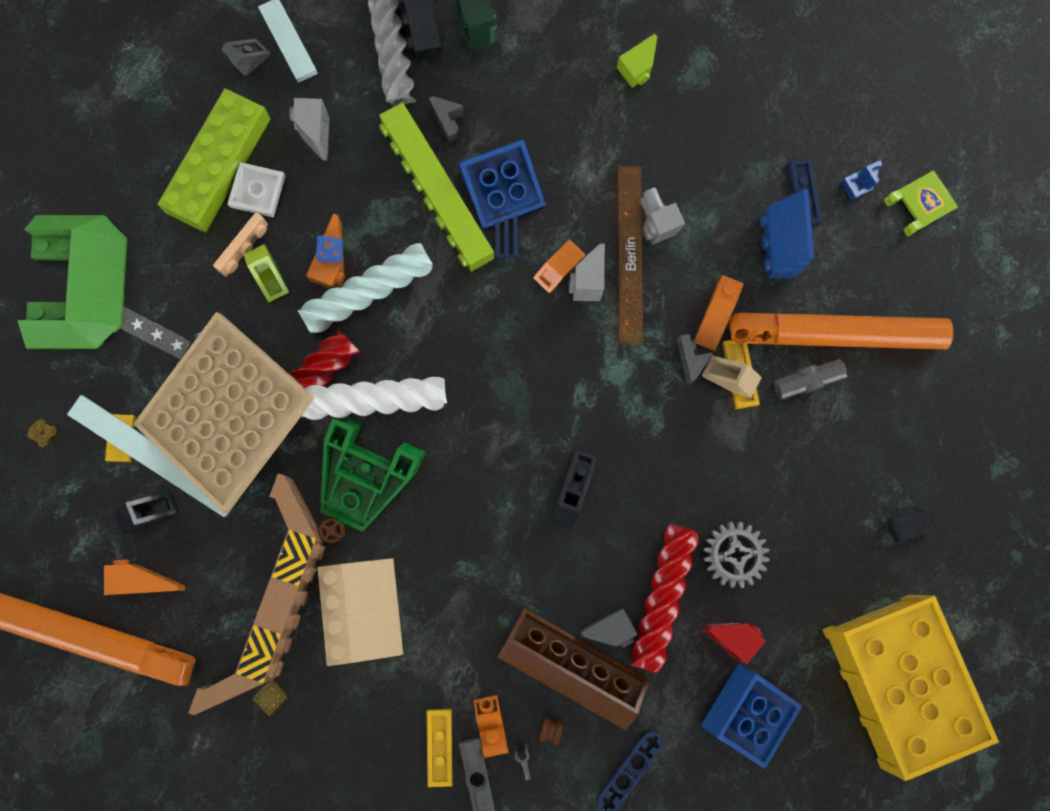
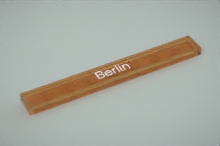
M618 167L619 343H643L641 167Z

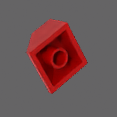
M735 622L703 624L700 627L735 660L748 664L766 642L760 637L763 633L753 624Z

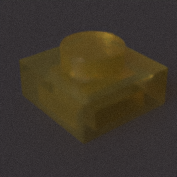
M271 680L252 699L270 716L283 704L288 696Z

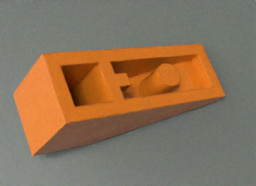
M333 214L324 236L342 239V226L338 215ZM315 254L306 275L309 281L327 289L341 286L345 279L343 255L342 263L318 262Z
M724 275L720 277L694 339L696 345L715 352L744 283Z
M113 560V565H104V595L185 590V585L140 565L128 564V560Z

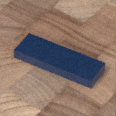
M812 160L789 161L787 165L792 195L803 189H808L811 226L820 225L822 218Z

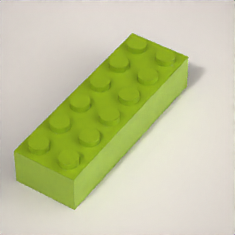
M224 88L158 203L166 214L205 233L207 232L234 184L240 162L246 163L270 121L265 107Z

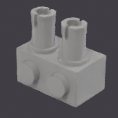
M656 188L645 191L644 197L640 199V203L647 216L642 231L646 240H650L651 244L654 245L677 235L685 225V222L676 203L664 206Z

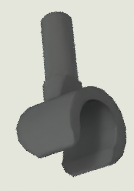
M524 743L525 751L520 752L515 745V760L521 763L525 780H530L531 775L527 761L529 759V746Z

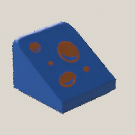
M317 235L316 258L318 262L342 263L343 240Z

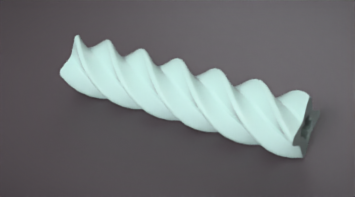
M421 243L410 245L403 254L390 256L382 265L368 268L362 277H352L341 288H332L326 291L321 299L307 301L298 312L311 333L325 331L331 326L333 321L337 322L347 319L353 310L367 308L373 299H383L390 295L394 288H403L410 284L414 277L427 275L433 269V264Z

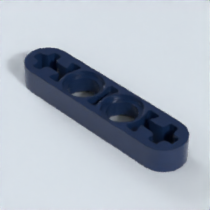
M647 730L641 735L599 792L596 802L600 811H617L664 746V740L657 731ZM657 736L656 742L658 745L656 747L653 745L649 747L647 752L651 755L648 758L639 748L642 746L645 750L649 744L646 739ZM633 756H643L644 764L641 768L637 769L631 766ZM620 775H626L630 780L629 785L624 789L616 785V779ZM613 786L615 791L622 795L618 798L615 794L612 798L614 805L612 807L607 805L604 808L602 799L604 797L610 798L613 792L609 788Z

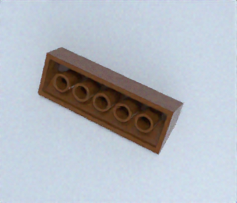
M525 608L522 610L498 655V658L624 730L630 726L638 715L650 680Z

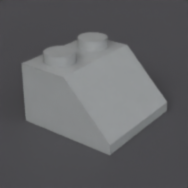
M294 98V107H290V119L294 121L295 130H298L302 140L322 160L327 161L330 118L323 100Z
M599 244L576 265L575 273H571L569 294H573V301L601 300L604 291L605 244Z

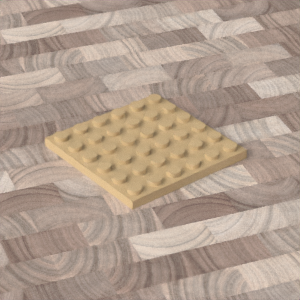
M216 312L134 422V425L221 512L228 513L315 397L228 319Z

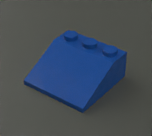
M517 140L457 162L482 229L495 225L496 222H503L504 219H511L515 215L519 216L546 206L524 140ZM495 213H500V218L495 219Z
M803 189L768 206L763 215H761L760 225L761 228H764L765 234L762 238V248L766 250L764 270L768 272V279L795 278L814 259L808 189Z
M738 664L702 722L701 727L765 769L801 710L802 705L755 672Z

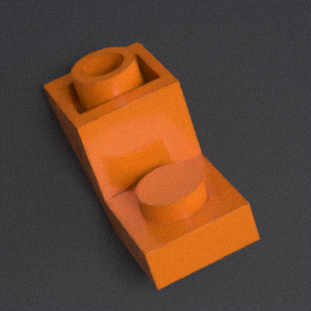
M569 239L533 278L550 294L564 277L575 269L576 265L581 262L586 254Z
M497 695L474 700L484 758L508 753Z

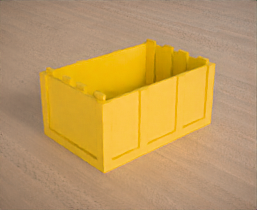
M907 595L900 598L901 601L836 627L830 626L822 629L826 639H829L842 669L840 670L842 678L847 681L861 714L859 716L860 721L866 727L879 757L877 761L880 768L904 781L999 743L935 596Z

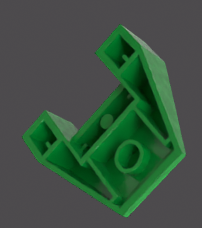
M348 416L343 418L334 417L324 438L320 512L363 532L415 476L426 452L404 442L397 448L393 460L390 461L354 444L362 425L361 422Z

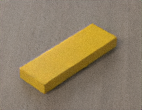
M733 340L722 342L725 359L748 364L752 368L747 344L736 343ZM757 389L752 398L732 392L735 410L760 405Z
M452 709L427 710L428 787L453 786Z

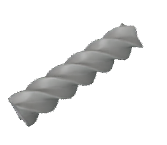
M368 0L369 10L372 15L371 25L375 34V47L379 56L378 66L382 75V88L386 97L385 101L389 102L393 107L402 102L404 104L416 102L410 96L414 81L406 74L411 62L402 53L407 40L399 34V30L403 25V19L395 13L399 0Z

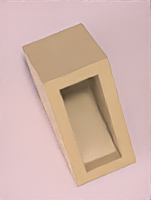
M713 355L702 374L704 378L733 393L752 398L762 378L748 364Z

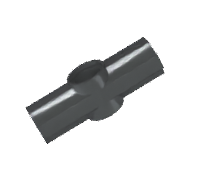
M841 359L820 366L813 365L797 371L796 374L775 380L774 389L780 400L803 392L807 394L825 387L824 385L847 378V369Z
M480 738L460 742L459 746L466 775V784L469 789L473 811H495ZM479 772L484 776V781L480 784H475L471 781V775Z

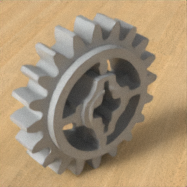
M732 522L727 524V529L723 525L718 526L720 534L716 531H711L714 540L706 539L705 541L710 545V548L702 549V551L709 553L708 557L703 558V561L710 562L706 571L714 570L715 572L711 578L716 579L720 576L721 585H724L728 580L729 588H734L736 582L739 588H744V581L749 585H753L752 577L761 579L758 571H767L762 562L770 561V559L763 556L764 553L769 552V549L761 547L766 542V539L758 540L757 537L760 535V531L751 533L752 526L748 525L743 529L742 522H738L736 528ZM737 536L744 538L752 548L744 547L738 541ZM728 537L729 542L726 549L718 553L720 544ZM735 551L745 553L744 555H740V557H737V559L732 557H726L727 555H731V553H734ZM753 557L750 568L744 572L743 568L746 561ZM720 562H727L734 569V574L727 572Z

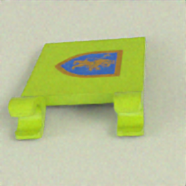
M934 170L905 187L892 192L884 199L888 207L902 199L916 220L903 229L907 236L914 234L958 208Z

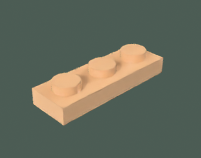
M255 212L213 264L214 268L223 276L227 277L229 273H233L238 267L239 260L245 253L251 251L252 244L256 239L261 238L265 234L268 223L260 214Z

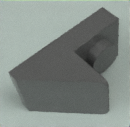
M257 39L226 42L222 48V51L229 57L232 64L245 76L249 75L270 55V52Z
M434 96L430 97V108L450 145L458 142L457 133L459 128L455 119L464 115L463 106Z
M690 334L680 336L677 344L687 385L697 379L713 353L695 356V353H697L695 341L691 340Z

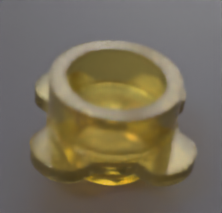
M38 419L30 427L27 436L29 439L37 441L39 446L45 447L48 445V440L51 436L56 435L57 430L55 427L47 425L45 420Z

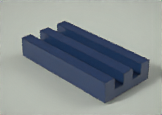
M495 213V219L500 218V213ZM518 215L513 216L511 219H504V253H500V221L495 223V259H518ZM509 220H513V253H509Z

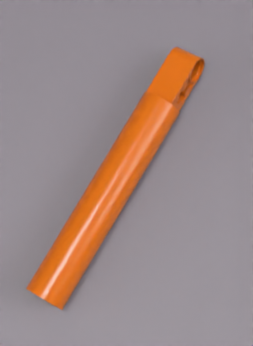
M736 313L729 319L732 340L740 344L947 350L953 339V325L948 318Z
M0 593V630L173 685L186 686L190 683L196 661L191 655Z

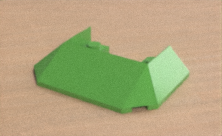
M36 215L24 229L32 235L31 258L34 260H69L66 302H27L26 320H17L27 349H98L105 343L104 340L113 332L116 333L122 327L127 238L105 215Z

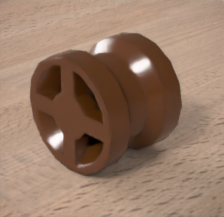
M327 519L320 525L319 535L325 542L338 543L345 536V527L338 520Z
M544 717L539 741L545 742L547 740L552 742L553 745L558 746L564 721L558 720L554 722L549 717Z

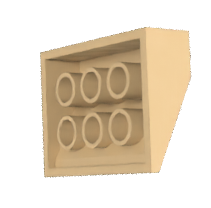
M393 558L318 567L327 666L404 655Z

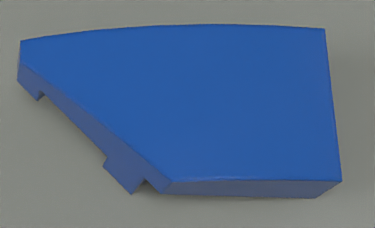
M881 160L866 166L862 171L848 176L840 182L851 201L873 190V187L879 181L877 176L878 170L882 165Z

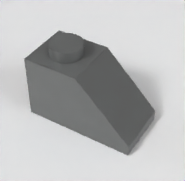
M623 608L614 611L579 631L583 637L616 647L620 645L622 648L633 643V637L637 635Z

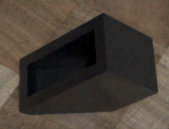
M168 491L126 502L114 512L121 533L125 534L143 529L173 516L177 511Z

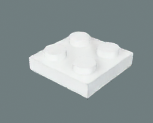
M240 162L228 201L229 207L252 213L257 212L258 214L274 218L285 180L284 172Z

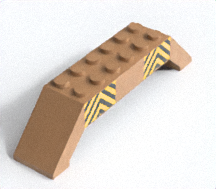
M278 474L269 496L276 499L288 527V532L235 674L216 684L211 683L197 688L188 712L189 714L196 715L273 680L282 671L284 662H281L284 652H288L291 646L292 639L289 638L292 629H296L301 616L298 615L301 605L304 606L307 602L309 592L306 590L309 582L313 583L316 577L317 569H315L317 560L322 559L326 546H323L324 541L319 535V529L294 480Z

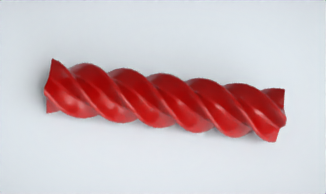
M337 329L335 336L324 340L318 352L307 356L303 360L301 368L291 371L289 375L304 388L312 385L324 386L333 379L335 371L345 368L349 364L352 355L358 354L360 351Z
M670 524L665 531V546L660 551L657 560L659 569L652 577V593L645 601L646 616L639 623V640L634 644L631 652L632 666L659 673V670L665 664V647L672 639V623L679 614L678 599L681 598L686 589L684 576L688 574L692 567L690 553L698 545V533L694 530Z

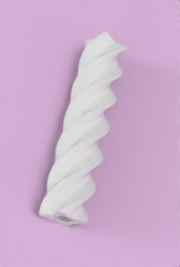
M429 377L422 381L409 378L399 383L392 380H384L376 384L358 382L352 386L338 383L328 388L312 385L305 389L315 398L302 414V417L318 420L329 414L336 418H343L352 412L360 416H367L376 410L383 414H391L399 408L407 412H415L423 406L430 410H439L444 407V403L447 404L445 380L440 377Z

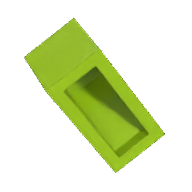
M656 34L630 49L618 59L617 69L632 88L637 84H644L650 78L657 43Z
M265 244L244 254L246 264L268 303L289 293Z

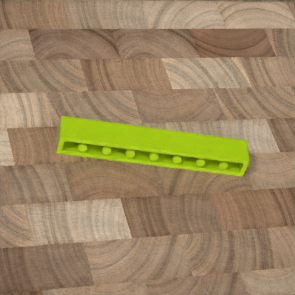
M402 102L380 114V130L385 137H390L392 141L390 146L395 155H401L403 159L401 164L407 174L411 172L414 179L412 182L416 190L423 192L426 197L423 200L429 211L434 210L437 217H435L439 228L441 230L445 228L448 233L446 238L452 248L456 247L460 254L457 256L462 266H468L472 272L493 260V249L404 103Z

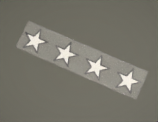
M123 307L121 329L178 359L182 358L191 341Z

